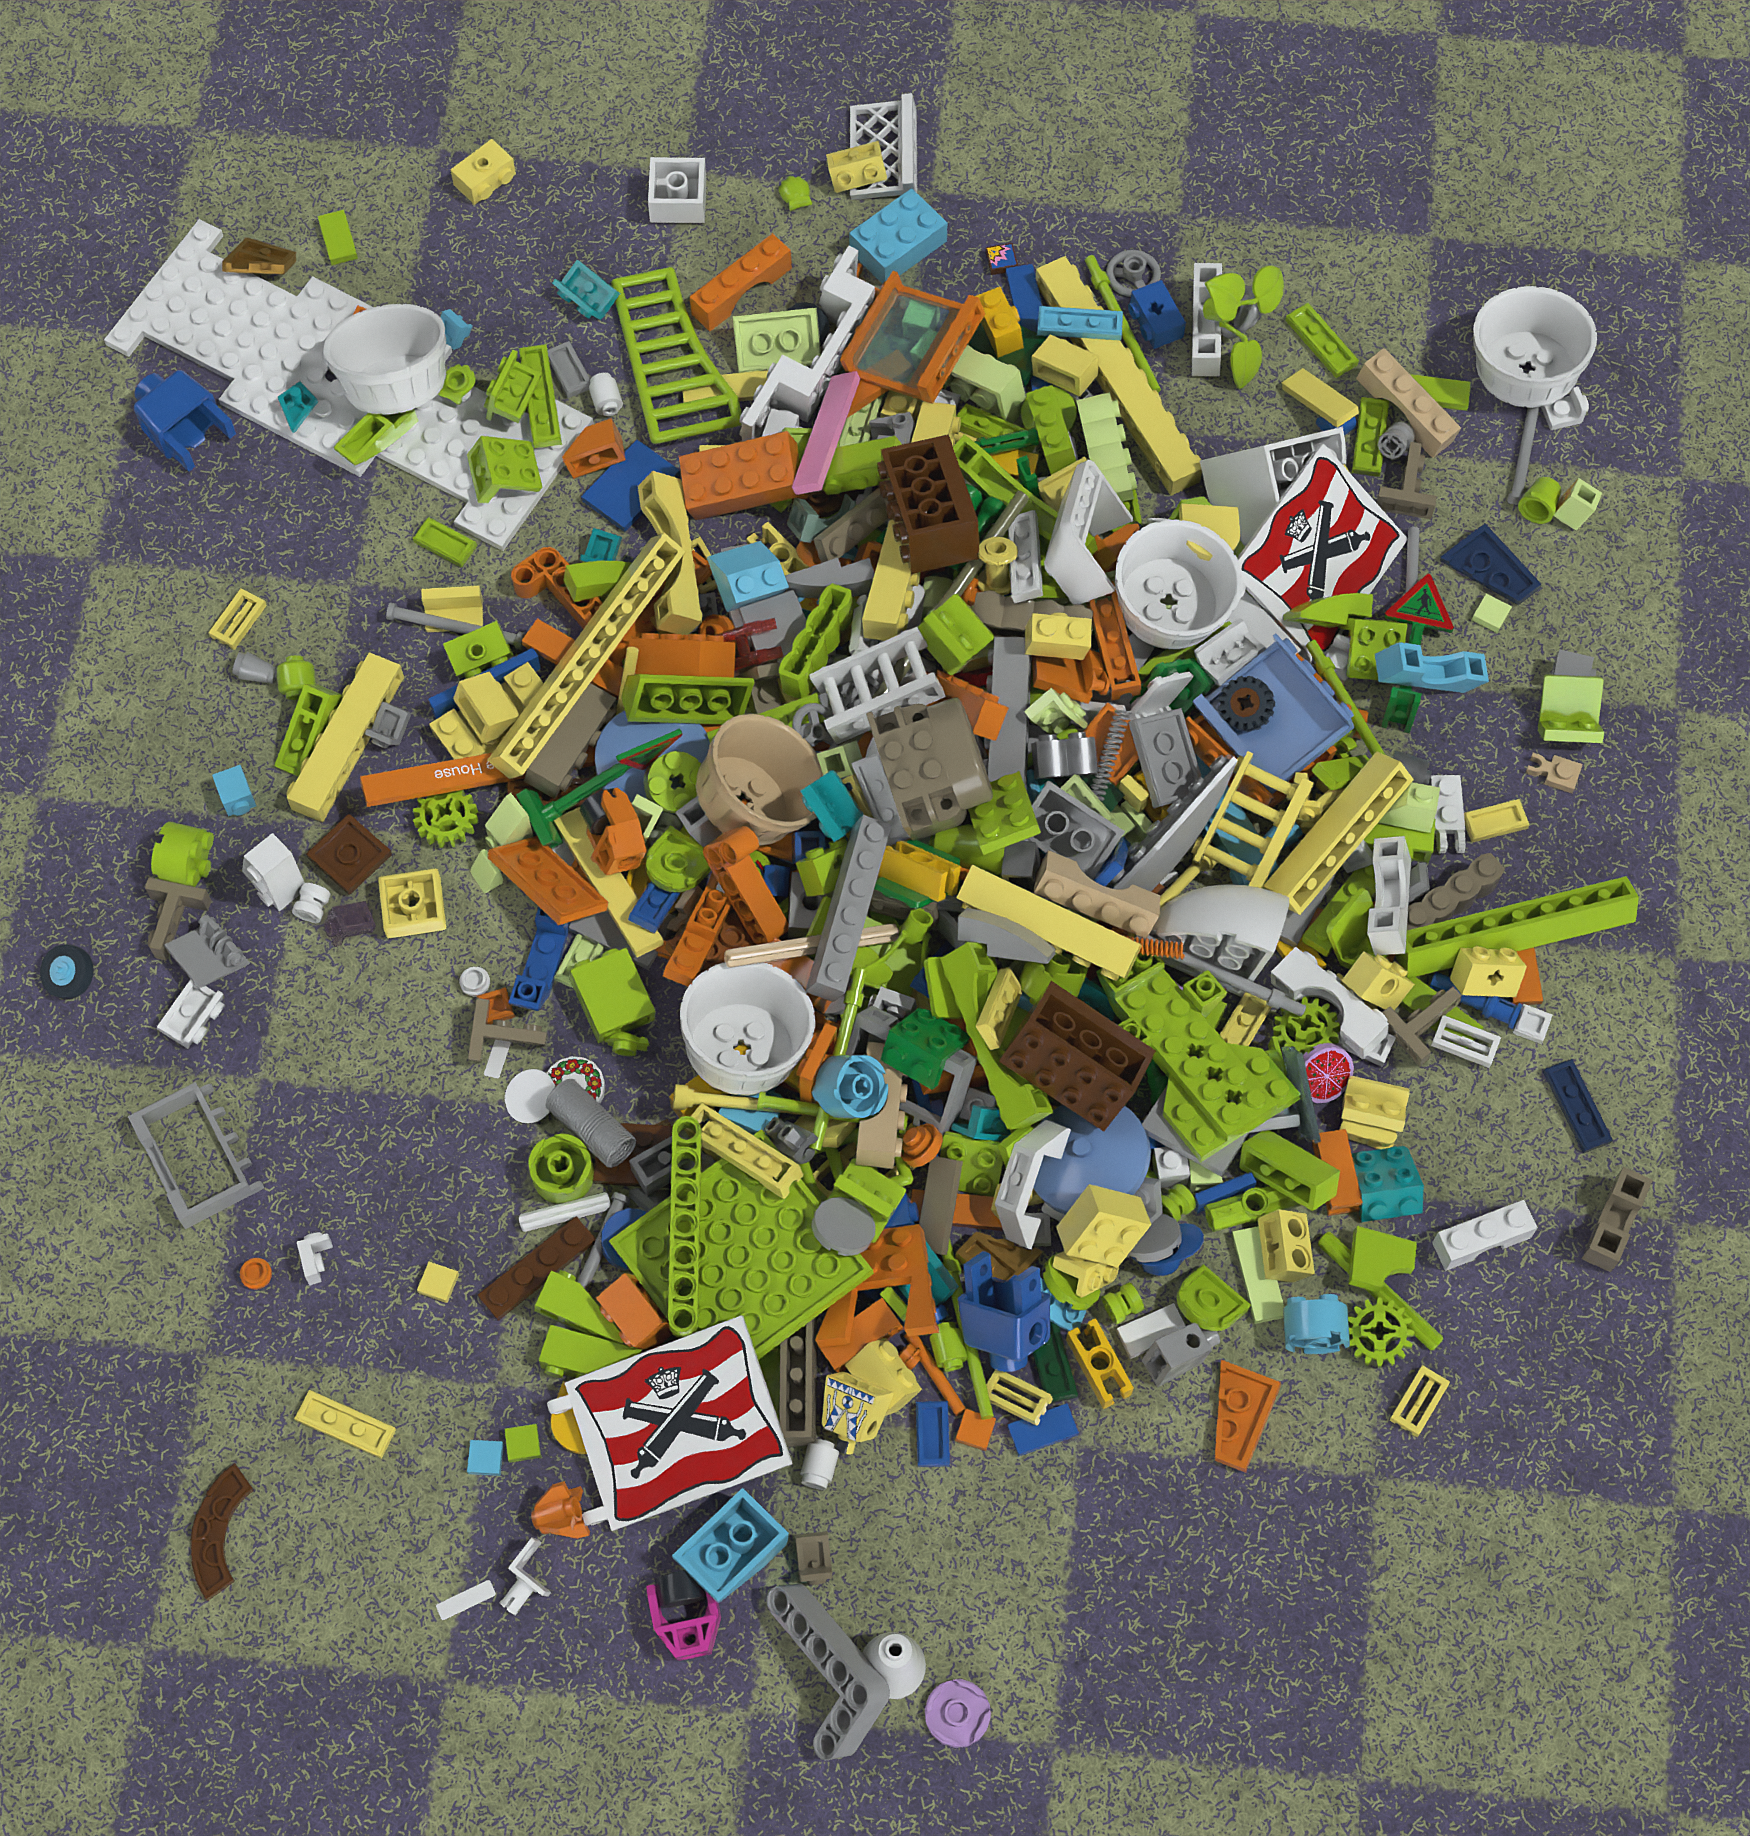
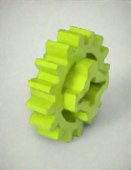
M464 790L427 796L426 799H417L420 808H413V813L416 817L413 819L415 828H419V836L421 838L426 837L429 845H432L437 840L440 848L444 847L445 842H450V845L455 847V840L457 839L466 842L464 835L466 832L474 834L475 831L471 824H478V817L475 815L478 813L476 804H472L474 801L471 794L465 796ZM461 806L465 809V817H462L460 813ZM427 814L430 815V818H431V825H430V826L428 825V823H427V821H426V819H427Z
M1306 997L1302 998L1301 1004L1306 1006L1302 1017L1281 1008L1282 1016H1275L1274 1018L1276 1026L1273 1027L1274 1036H1277L1279 1046L1283 1047L1285 1056L1289 1055L1288 1048L1304 1055L1306 1052L1309 1054L1314 1050L1313 1047L1318 1044L1339 1043V1034L1337 1033L1340 1032V1023L1335 1022L1338 1020L1337 1013H1330V1004L1328 1003L1322 1007L1319 1006V998H1315L1313 1003H1308ZM1318 1018H1321L1325 1022V1024L1323 1022H1319ZM1289 1036L1294 1037V1038H1295V1042L1292 1041V1040L1289 1038Z
M1378 1297L1376 1305H1372L1368 1299L1365 1300L1364 1310L1357 1306L1354 1307L1357 1317H1348V1323L1353 1326V1328H1349V1336H1352L1353 1339L1350 1340L1348 1348H1357L1354 1357L1357 1359L1364 1355L1366 1357L1365 1365L1367 1366L1372 1360H1376L1378 1368H1382L1384 1360H1387L1391 1366H1394V1357L1396 1355L1404 1359L1406 1355L1402 1349H1411L1413 1346L1406 1339L1407 1337L1415 1336L1414 1330L1407 1329V1326L1413 1322L1412 1318L1403 1319L1402 1317L1405 1313V1308L1402 1307L1396 1311L1394 1309V1300H1391L1386 1306L1383 1305L1381 1297ZM1374 1313V1319L1368 1325L1359 1326L1367 1315ZM1385 1313L1394 1317L1400 1327L1392 1325L1385 1318ZM1380 1325L1383 1326V1331L1389 1332V1334H1385L1383 1340H1377L1376 1335L1371 1334L1370 1331H1376V1326ZM1359 1339L1367 1340L1374 1347V1353L1367 1350ZM1400 1340L1393 1350L1385 1352L1386 1346L1391 1341Z

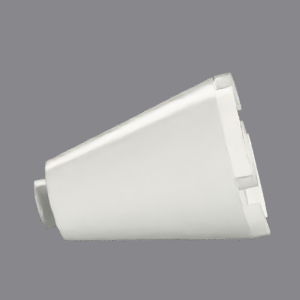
M897 1632L880 1634L873 1638L862 1652L889 1685V1699H902L912 1694L924 1678L926 1661L923 1651L916 1641L905 1634Z

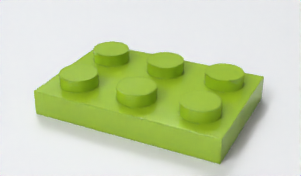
M1020 771L1004 775L1000 779L990 782L993 792L992 800L968 809L983 855L1041 833Z

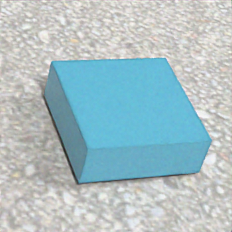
M470 1440L467 1473L500 1476L503 1442Z

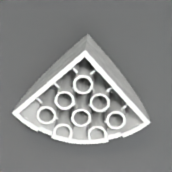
M1343 427L1200 460L1210 504L1213 506L1238 507L1240 540L1245 546L1319 444L1324 443L1342 465L1346 464Z
M1213 885L1198 888L1172 899L1161 907L1160 916L1149 935L1164 942L1167 940L1168 944L1172 940L1173 946L1177 941L1178 948L1182 941L1184 951L1253 982L1276 949L1287 916L1289 897L1267 889L1247 885ZM1166 956L1161 957L1166 965L1196 977L1202 974V972L1174 959L1166 958ZM1217 979L1227 991L1241 997L1245 994V991Z

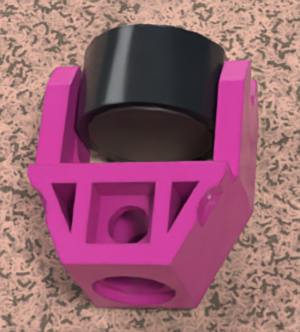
M685 1570L655 1578V1584L646 1586L653 1628L678 1661L712 1654L721 1621L719 1603ZM704 1599L708 1601L706 1613L700 1618L670 1624L662 1615L661 1608L678 1607ZM695 1635V1642L692 1645H687V1638Z

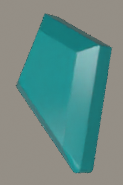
M301 381L278 396L291 432L295 433L316 406L318 400Z

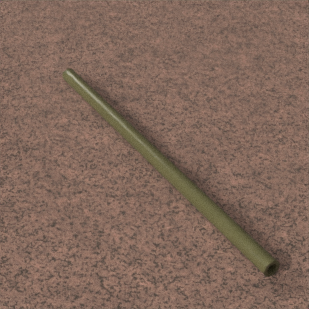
M1017 491L982 541L991 537L1004 536L1029 500V497L1024 492ZM981 559L968 561L934 610L938 609L956 593L961 597L983 566L984 561H981ZM908 656L899 659L893 666L898 684H900L911 668ZM885 680L876 690L872 699L888 692ZM862 733V734H860V735H858V736H855V737H853V738H851V739H849V740H846V741H844V742H842V743H839L838 746L843 745V744H847V743H850V742H853V741H856V740H857V743H858L859 740H860V739L862 738V736L864 735V733Z

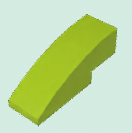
M412 409L396 414L367 413L334 446V450L354 466L367 461L407 433L419 421L416 412Z
M592 561L566 565L563 580L574 602L598 597L604 602L632 563L623 561Z
M1340 594L1311 600L1283 614V620L1328 628L1348 625V617L1362 619L1372 617L1373 594Z

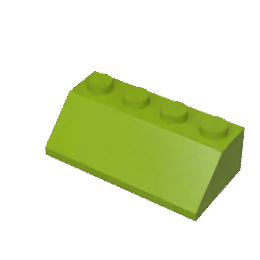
M635 674L627 675L621 698L628 722L724 724L731 718L745 713L755 682L754 678Z

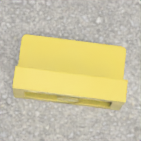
M480 586L421 589L422 602L426 614L483 626V598ZM425 625L426 632L449 631Z

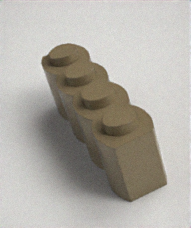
M990 590L976 593L973 610L994 637H1025V626L1032 613L1048 615L1065 613L1068 617L1092 619L1093 616L1092 610L1080 604L1062 606L1053 600L1037 602L1026 600L1014 603L1012 597H1004Z
M1491 853L1477 857L1468 869L1453 874L1447 880L1445 886L1432 889L1424 896L1422 902L1408 906L1407 930L1451 920L1453 915L1467 911L1476 899L1483 898L1495 890L1505 868Z

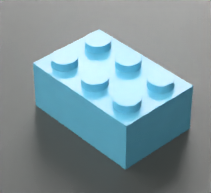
M911 188L849 232V246L859 250L858 260L883 284L889 278L892 271L898 272L900 276L947 242L948 223Z

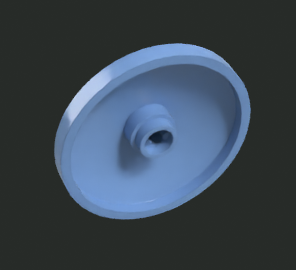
M624 710L605 726L599 736L595 749L596 775L618 764L617 755L677 729H680L683 735L660 756L672 751H680L694 756L702 763L708 753L710 742L701 724L628 722ZM632 767L624 775L602 789L618 787L627 794L631 804L637 794L647 799L643 785L646 769L639 770ZM677 776L669 778L672 781V789L681 787Z
M1063 1104L1054 1109V1113L1046 1116L1039 1123L1040 1125L1045 1120L1071 1129L1062 1158L1058 1159L1044 1155L1033 1187L1039 1197L1052 1209L1066 1215L1089 1184L1134 1195L1140 1188L1150 1164V1143L1141 1122L1126 1106L1122 1108L1104 1132Z

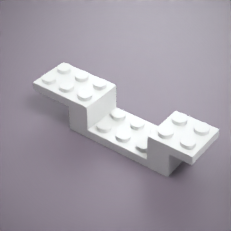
M848 246L844 254L840 253L835 259L832 274L830 276L826 275L821 283L820 291H822L819 304L828 320L835 323L836 327H838L834 334L830 333L827 336L823 345V353L821 356H815L810 368L784 355L781 356L778 363H772L766 377L768 379L764 386L761 384L758 386L753 396L755 401L750 408L746 407L741 414L739 422L742 423L739 435L742 436V441L762 436L772 408L789 410L799 415V419L808 422L821 402L831 377L837 375L842 367L840 359L844 348L848 347L854 337L857 326L861 325L867 315L870 304L874 302L875 286L857 278L859 250Z

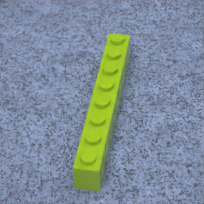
M1627 876L1410 929L1406 933L1405 953L1396 954V959L1408 971L1406 977L1412 978L1453 968L1460 948H1473L1476 946L1497 950L1510 948L1517 952L1634 923L1637 917L1639 896Z

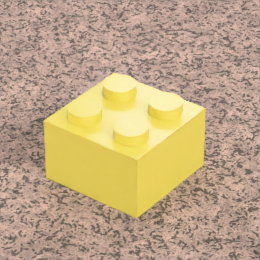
M1089 1184L1056 1228L1066 1255L1119 1267L1149 1229L1151 1222L1141 1197Z

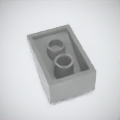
M1047 781L1032 803L1041 833L1027 839L1036 842L1037 847L1046 853L1049 850L1076 861L1082 872L1093 880L1125 831L1052 782Z

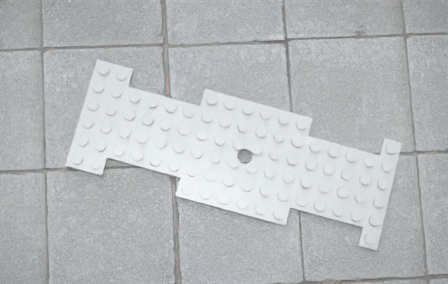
M200 219L104 339L107 346L129 357L143 338L147 337L232 381L219 398L220 405L359 477L362 476L377 456L466 502L467 504L454 521L455 527L501 551H504L565 465L562 456L583 429L594 424L593 418L555 399L562 445L534 449L543 488L540 492L500 488L488 504L478 503L467 453L480 436L530 441L532 445L533 439L529 414L525 412L519 424L496 413L491 421L487 420V409L484 408V403L488 395L474 386L463 396L460 405L437 394L422 406L415 407L414 410L419 421L407 433L379 454L354 466L335 451L334 446L367 414V411H361L351 404L344 395L343 388L338 379L330 382L325 378V374L330 368L324 356L323 346L331 330L340 322L352 316L357 305L366 309L373 307L313 276L299 295L295 296L252 273L222 271V261L224 259L211 253L223 237L222 230ZM447 344L445 347V361L452 353L451 346ZM301 381L317 398L318 403L298 430L292 433L278 396Z

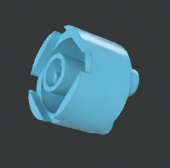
M868 1055L831 1056L818 1071L812 1095L819 1102L822 1109L830 1116L836 1118H865L879 1112L886 1102L888 1084H885L883 1074L886 1073L879 1061Z
M1323 1294L1319 1296V1299L1306 1300L1304 1297H1291L1287 1299V1306L1283 1308L1285 1348L1287 1350L1295 1352V1347H1301L1304 1350V1354H1327L1340 1351L1339 1345L1344 1344L1345 1348L1350 1346L1347 1305L1339 1302L1337 1295Z

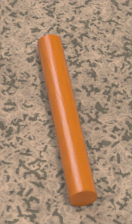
M905 1334L904 1337L908 1343H911L916 1349L918 1347L921 1349L918 1353L921 1357L920 1362L944 1399L948 1401V1405L954 1414L958 1416L964 1412L966 1407L941 1369L937 1367L934 1358L920 1337H909Z

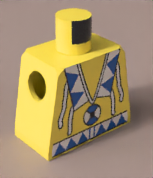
M846 1372L827 1375L822 1425L825 1429L838 1434L835 1449L843 1454H853L856 1442L874 1439L883 1422L894 1392Z

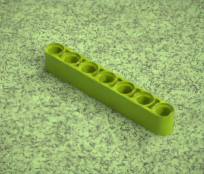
M690 1116L677 1119L672 1129L668 1321L670 1331L677 1338L694 1334L698 1327L702 1136L699 1122ZM689 1128L694 1130L696 1134L693 1138L685 1140L679 1137V1133L681 1130ZM683 1159H691L695 1163L694 1167L687 1171L680 1169L678 1164ZM682 1190H690L695 1194L690 1201L686 1202L679 1200L677 1197ZM686 1220L693 1223V1229L687 1233H682L676 1228L681 1221ZM681 1252H689L692 1254L693 1259L688 1264H680L676 1261V1257ZM681 1283H687L692 1286L693 1290L687 1296H680L675 1292V1288ZM679 1315H688L692 1319L691 1324L686 1328L676 1326L674 1321Z

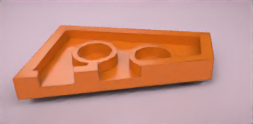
M1221 1360L1215 1461L1246 1473L1281 1388V1382Z

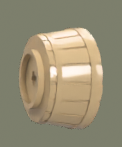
M759 714L735 716L719 728L709 745L705 760L699 767L696 792L697 796H699L700 806L714 826L716 825L717 829L723 834L729 830L746 826L757 836L759 846L775 843L792 831L805 827L817 817L814 811L810 812L802 801L803 795L800 792L823 776L817 753L797 731L777 719L768 716L764 717V715ZM744 793L745 798L750 799L751 803L745 805L737 797Z

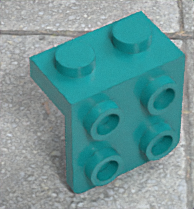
M1394 1146L1352 1153L1363 1201L1362 1205H1359L1361 1222L1423 1213L1424 1184L1407 1147Z

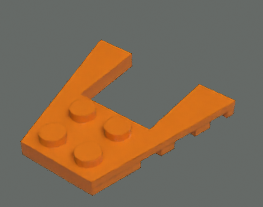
M920 1224L884 1229L877 1241L870 1243L868 1248L860 1253L873 1269L874 1274L828 1308L815 1341L820 1348L850 1344L858 1291L910 1284L904 1325L905 1332L909 1337L939 1333V1326L935 1319V1301L932 1298L931 1292L932 1280L927 1266L929 1260L925 1234Z

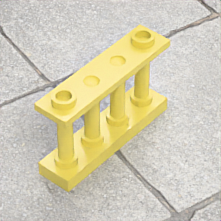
M1247 751L1245 757L1239 755L1233 771L1236 775L1204 839L1198 837L1191 853L1195 854L1193 860L1198 864L1206 856L1247 876L1246 880L1250 881L1249 886L1262 888L1314 783L1302 778L1300 784L1296 782L1291 784L1250 764L1253 759V753ZM1244 775L1286 794V798L1291 800L1287 810L1280 809V811H1277L1238 792L1237 789ZM1233 802L1274 822L1273 826L1278 828L1273 838L1268 836L1263 838L1224 819L1223 817L1230 803ZM1217 829L1260 849L1259 852L1264 854L1260 864L1253 863V865H1250L1211 846L1210 843Z

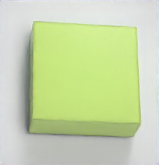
M1486 594L1473 615L1472 621L1498 633L1512 606Z

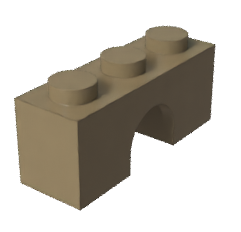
M1625 1167L1621 1169L1612 1184L1582 1260L1609 1272L1615 1268L1623 1254L1630 1237L1629 1230L1644 1203L1653 1181L1652 1179Z

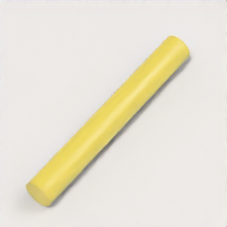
M635 647L627 648L616 715L625 710L621 696L627 675H635L639 652Z

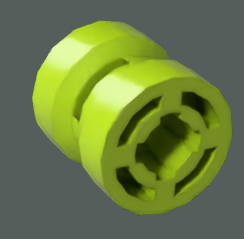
M1182 1184L1174 1185L1168 1190L1166 1196L1161 1195L1163 1214L1176 1219L1177 1222L1180 1221L1182 1214L1187 1215L1196 1208V1200L1193 1194Z
M1131 1282L1122 1285L1120 1291L1116 1293L1109 1292L1101 1297L1106 1312L1116 1325L1125 1321L1127 1315L1131 1313L1138 1314L1145 1309L1138 1291Z

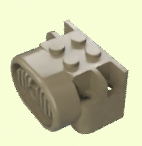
M951 698L928 707L920 703L901 708L899 705L894 707L893 712L875 717L872 711L866 713L903 829L913 841L959 826L966 819L967 809L992 800L993 792L970 721L959 698Z

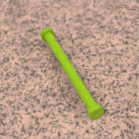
M760 1092L757 1110L763 1111V1108L817 1116L820 1104L768 1096L766 1092ZM877 1114L865 1118H836L830 1116L829 1119L860 1124V1121L871 1119ZM906 1115L904 1118V1128L899 1130V1134H905L908 1120Z

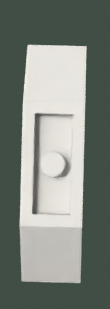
M1045 1120L1014 1144L995 1201V1207L1007 1240L1032 1249L1041 1219L1025 1211L1044 1155L1061 1159L1071 1129Z

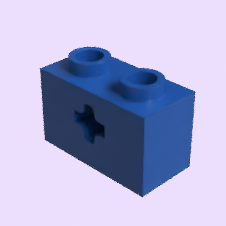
M1162 280L1131 292V300L1128 304L1129 313L1132 319L1138 320L1143 339L1145 341L1149 340L1153 349L1184 338L1186 322Z

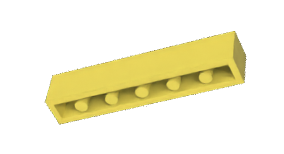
M370 652L364 661L359 662L354 680L351 685L348 684L345 687L341 703L337 709H333L330 713L328 726L324 733H320L317 736L314 744L315 749L310 757L304 759L296 782L293 781L287 790L286 796L291 810L322 823L324 822L371 738L364 734L366 728L372 729L381 703L391 702L404 679L399 664Z
M1376 751L1263 887L1289 897L1288 910L1301 915L1414 779L1403 764Z
M974 865L971 866L956 897L963 902L961 908L987 911L1014 921L1047 941L1055 948L1056 953L1061 955L1062 951L1066 950L1074 954L1072 961L1087 968L1093 963L1102 968L1100 974L1114 981H1117L1119 976L1127 978L1142 947L1141 944Z

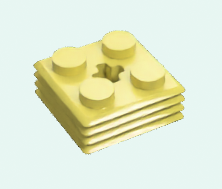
M438 869L380 876L378 878L383 928L387 938L446 929L441 878ZM416 900L415 906L409 907L410 901Z

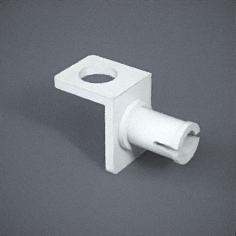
M531 1538L508 1568L517 1575L516 1578L518 1580L499 1603L504 1608L507 1607V1610L514 1615L518 1613V1610L532 1592H538L542 1596L547 1597L551 1594L548 1589L522 1569L541 1544V1541L536 1538Z

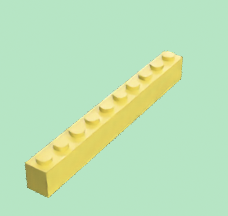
M1066 256L1036 269L1035 279L1038 289L1049 307L1104 310L1102 306H1097L1088 285L1084 286L1077 267L1074 264L1071 265ZM1069 337L1075 346L1098 355L1097 382L1105 393L1110 392L1112 401H1118L1122 421L1169 494L1174 495L1200 483L1202 475L1201 458L1197 454L1194 455L1189 448L1190 445L1184 433L1180 434L1176 428L1173 415L1169 411H1165L1156 390L1152 391L1145 372L1142 369H1138L1134 363V357L1130 349L1125 348L1120 340Z
M923 401L911 442L949 434L952 446H954V434H959L961 418L956 416V405L935 402L932 404ZM889 520L862 617L864 638L886 641L899 635L901 631H906L908 625L907 608L912 609L914 603L913 586H918L920 581V572L911 574L908 563L903 564L899 550V546H902L900 541H895L892 525L895 524L894 520Z
M665 532L650 538L487 761L509 779L522 776L686 552Z

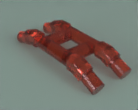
M775 618L749 622L743 626L713 635L724 636V642L736 640L740 657L735 658L734 671L784 657L781 646L751 652L747 636L750 637L777 629Z

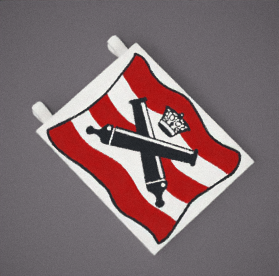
M1319 444L1237 557L1243 578L1241 597L1244 595L1245 590H1247L1299 646L1301 651L1298 654L1310 664L1311 661L1315 664L1314 659L1306 648V644L1316 640L1326 656L1333 645L1336 635L1342 634L1345 629L1283 620V614L1303 603L1323 597L1351 593L1370 594L1408 538L1325 444Z
M743 1315L565 1382L568 1395L553 1399L547 1403L551 1414H561L573 1408L603 1502L602 1507L582 1514L585 1525H595L608 1520L611 1531H615L793 1464Z

